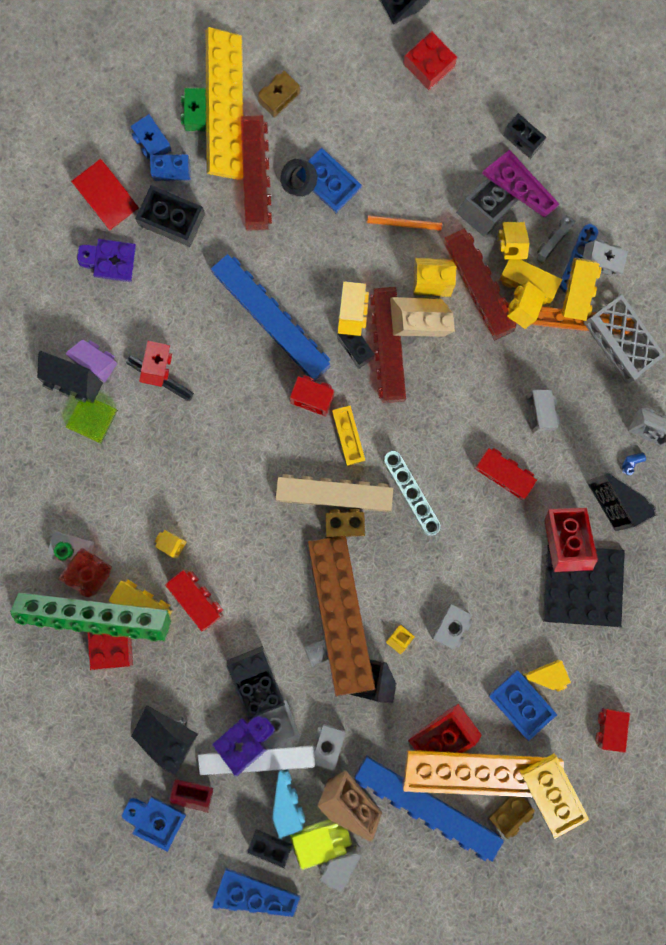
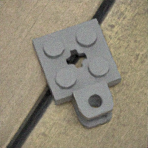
M287 700L284 701V706L259 715L262 718H267L271 724L272 720L281 724L278 727V731L274 730L273 734L266 741L261 742L266 749L294 747L292 741L300 738Z

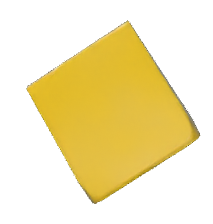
M400 624L387 639L386 643L401 654L415 636Z

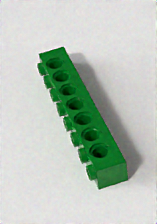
M18 593L10 611L15 623L19 625L28 624L40 628L52 627L58 630L85 631L97 635L109 634L114 637L141 638L153 642L165 641L171 624L168 610Z

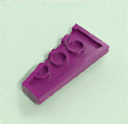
M510 150L482 172V175L544 218L559 205L558 201Z

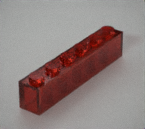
M263 115L241 116L246 230H269V224H272V212H268V206H271V194H267V188H270L271 184L270 176H266V170L270 169L269 158H266L265 152H269V142L265 140V134H268V122H264Z
M463 228L445 237L444 245L493 340L496 341L514 332L517 323L507 317L509 305L506 299L501 297L497 282H493L490 276V268L488 265H484L481 251L475 248L472 234L470 232L467 233L466 229Z
M396 287L373 288V294L370 295V306H374V313H371L372 324H376V331H373V341L378 346V350H375V361H379V369H376L377 380H381V387H378V398L382 399V403L406 401L401 336H393L390 298L397 297Z

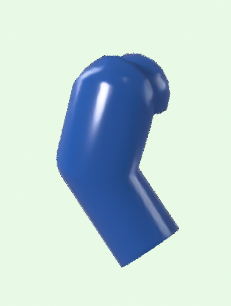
M645 453L627 456L622 465L623 473L632 475L635 472V465L646 461Z

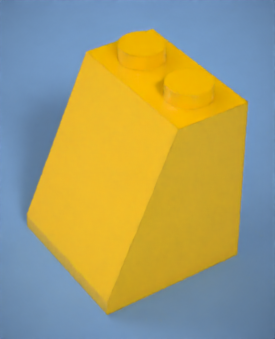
M415 258L413 295L451 297L456 285V265L453 260Z

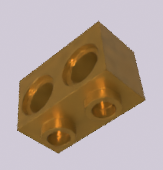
M341 509L329 510V513H326V537L365 536L364 512H360V509H349V513H341ZM333 518H338L341 521V526L337 529L332 528L330 525V521ZM351 518H358L360 526L357 528L351 527L349 524Z

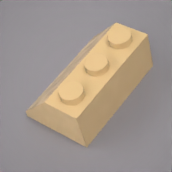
M390 298L393 336L444 337L455 332L453 312L443 299Z

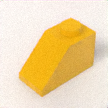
M166 530L163 533L160 532L155 539L157 543L155 547L173 558L179 557L187 541Z
M561 660L553 661L523 674L525 679L551 690L556 689V692L566 689L567 684L571 683Z

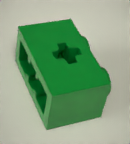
M184 88V95H181V106L184 107V113H181V125L185 126L186 131H206V88Z

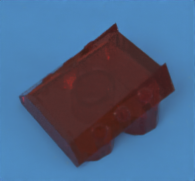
M82 547L63 570L58 580L68 587L77 590L85 598H89L97 594L109 578L112 566Z

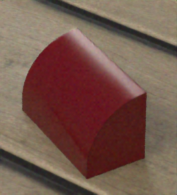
M175 779L170 796V804L209 813L214 788Z

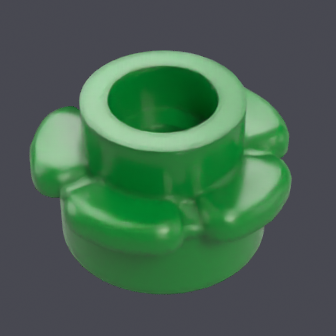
M68 542L57 543L53 551L54 556L60 561H66L67 558H71L73 555L72 545Z

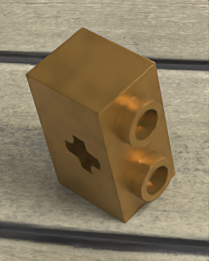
M284 70L272 79L271 84L259 91V104L275 118L300 94V85Z

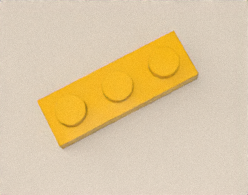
M351 405L332 410L346 465L364 462L365 456Z

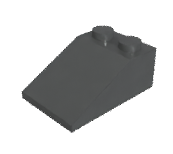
M487 178L465 198L456 213L485 237L518 202V199Z

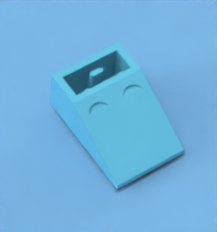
M288 769L279 770L273 821L280 838L303 830V823L306 818L303 808H298L299 798L296 789H291L292 778Z

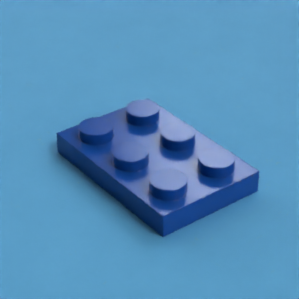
M322 147L308 160L315 167L318 176L317 184L312 192L335 213L362 188V185ZM301 167L296 172V177L304 183L306 171Z
M518 670L512 673L488 695L528 741L557 716L554 710Z

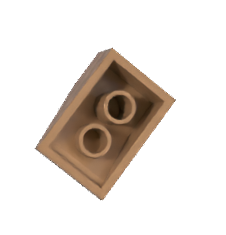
M347 771L328 779L318 807L331 821L368 841H372L382 815L380 809Z

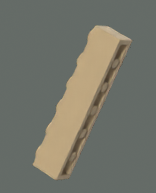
M283 474L282 477H278L277 502L384 512L392 511L393 488H390L389 484L378 483V486H370V482L359 481L358 485L351 484L350 480H340V483L332 482L330 478H321L320 481H316L310 476L294 479V475Z

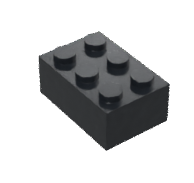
M150 185L135 219L140 227L191 247L205 212L203 207Z

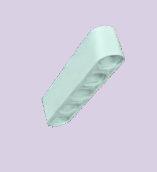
M396 451L388 452L384 458V465L423 533L427 536L436 535L440 531L441 526L401 455ZM389 456H395L398 460V463L396 465H390L387 461V458ZM400 472L405 473L407 481L400 482L397 479V474ZM414 489L417 493L416 498L410 499L407 496V490ZM419 505L426 508V514L423 516L419 515L416 511ZM428 522H433L436 525L434 532H429L426 529Z

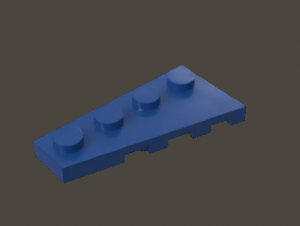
M226 868L211 909L223 908L231 911L243 910L251 913L262 912L270 915L294 917L300 895Z

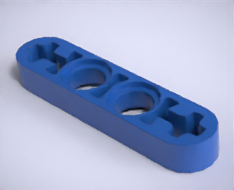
M592 224L585 225L580 231L561 278L563 280L560 284V289L565 293L567 287L564 282L569 280L570 275L568 274L571 273L570 265L573 263L574 258H583V255L578 253L577 247H585L587 243L594 241L598 236V229ZM591 230L592 235L587 242L584 241L587 236L586 232Z

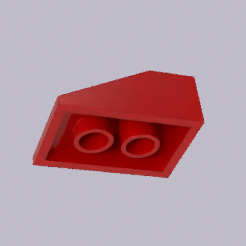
M458 703L408 739L415 751L463 753L475 746L482 734Z

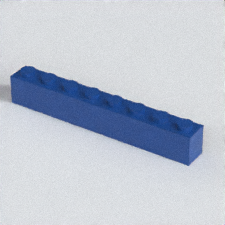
M227 254L211 268L212 274L308 377L313 378L315 382L330 368V358L324 352L320 353L316 349L318 347L311 338L308 340L303 335L305 333L303 329L291 322L292 318L290 315L278 308L279 304L273 297L268 298L265 294L266 290L261 284L256 285L254 283V277L247 270L244 272L240 268L241 263L235 257L231 258Z
M367 755L354 775L359 786L365 789L368 786L374 790L373 794L381 799L384 797L391 800L390 804L397 809L402 807L408 811L407 814L416 820L418 817L425 821L424 824L432 830L437 828L442 831L441 835L449 840L454 838L459 841L458 845L467 851L472 849L476 852L475 855L483 861L488 859L493 862L504 842L501 836L428 792L404 791V778Z

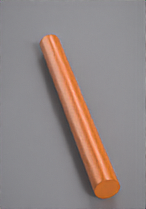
M368 216L367 223L440 231L442 229V223L377 216Z

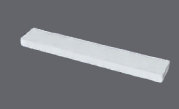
M313 746L267 749L243 772L314 767ZM218 753L198 755L200 775L232 773Z

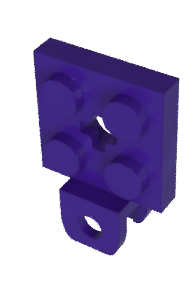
M98 239L97 246L80 245L77 257L78 264L83 268L94 269L93 276L96 278L132 282L136 244ZM113 256H117V259H120V262H117L116 265H112V261H109Z
M255 717L248 724L245 719L241 718L212 745L233 775L238 776L267 751L261 742L266 741L273 734L275 728L265 717ZM237 743H243L241 747L242 752L235 750Z

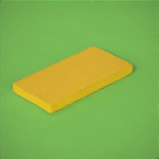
M555 753L520 771L554 838L589 820Z

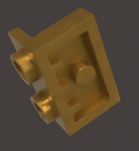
M509 796L488 819L508 839L510 836L514 837L519 832V827L524 822L528 823L533 818L535 810L522 796Z

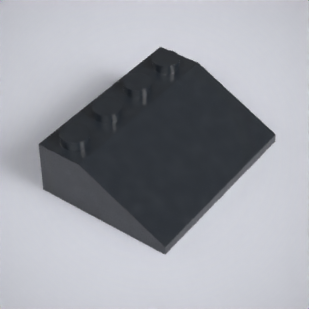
M609 472L586 481L615 531L637 527L656 516L654 512L656 510L655 506L650 500H647L645 496Z

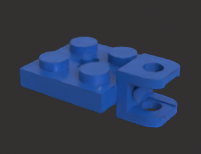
M151 796L148 804L139 799L131 798L122 813V818L125 821L136 826L132 833L133 835L167 852L186 817V813ZM162 819L165 826H161L159 829L156 828L154 821Z

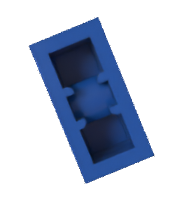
M150 114L131 125L133 131L131 136L136 144L140 143L142 145L141 151L146 159L150 158V155H166L172 151L169 142Z
M188 154L150 155L153 181L191 180V162Z

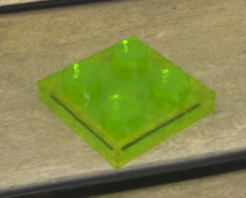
M96 399L94 403L78 401L66 428L102 444L118 410Z

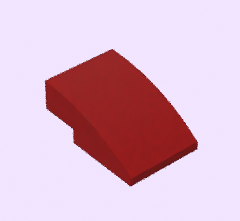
M101 158L71 181L76 190L109 230H112L139 209L135 201Z

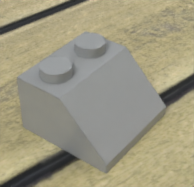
M532 390L526 396L532 433L556 430L559 428L558 425H560L559 414H556L555 406H557L556 396L552 394V390Z
M357 845L345 848L346 854L320 863V881L342 893L361 857L360 847Z

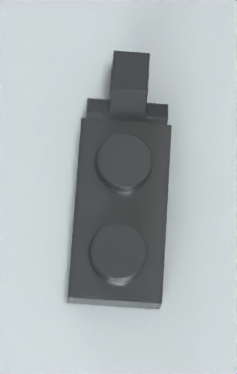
M568 215L560 220V228L552 231L548 243H543L538 249L537 260L540 263H544L575 224V220Z

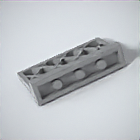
M622 294L584 321V324L626 383L639 378L642 373L665 356ZM618 301L624 307L623 313L615 312V304ZM602 313L610 314L609 324L603 323L599 317ZM614 315L622 317L621 326L613 325ZM626 318H631L634 321V329L625 327ZM612 328L621 330L620 339L613 337ZM625 331L633 332L632 341L624 340ZM637 333L644 335V344L636 342ZM623 344L632 345L631 355L625 354ZM636 346L644 347L643 357L635 356ZM648 348L653 349L658 356L654 359L647 358ZM634 359L642 360V368L639 371L634 367Z

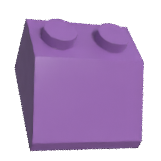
M81 340L67 351L65 355L73 362L89 368L103 382L107 380L117 365L114 360L115 356L107 351L101 352L98 350L99 346L91 340L88 343Z

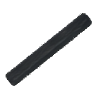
M130 355L126 364L141 373L143 361ZM169 377L167 380H163L162 386L186 401L192 399L194 393Z

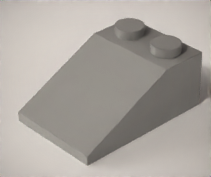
M640 408L636 411L628 432L661 447L666 446V416L661 415L660 417L649 408Z

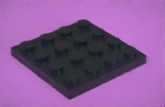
M547 545L543 622L621 627L625 550L595 548L598 560L593 570L554 572L549 545Z

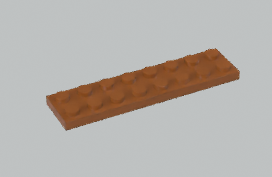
M346 536L308 541L335 697L374 690L375 687Z

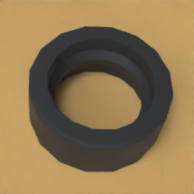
M293 159L284 165L280 181L281 186L287 193L304 197L314 190L318 176L313 164L302 159ZM298 167H303L306 171V180L302 187L295 189L292 185V175Z

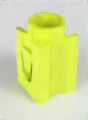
M330 819L303 827V830L290 834L301 870L346 854L345 847L351 846L348 830Z

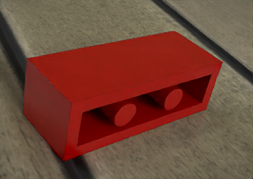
M488 448L474 468L521 500L527 497L537 481L531 471L527 469L523 471L517 467L519 465L512 459H505L502 457V453L495 448L492 450Z

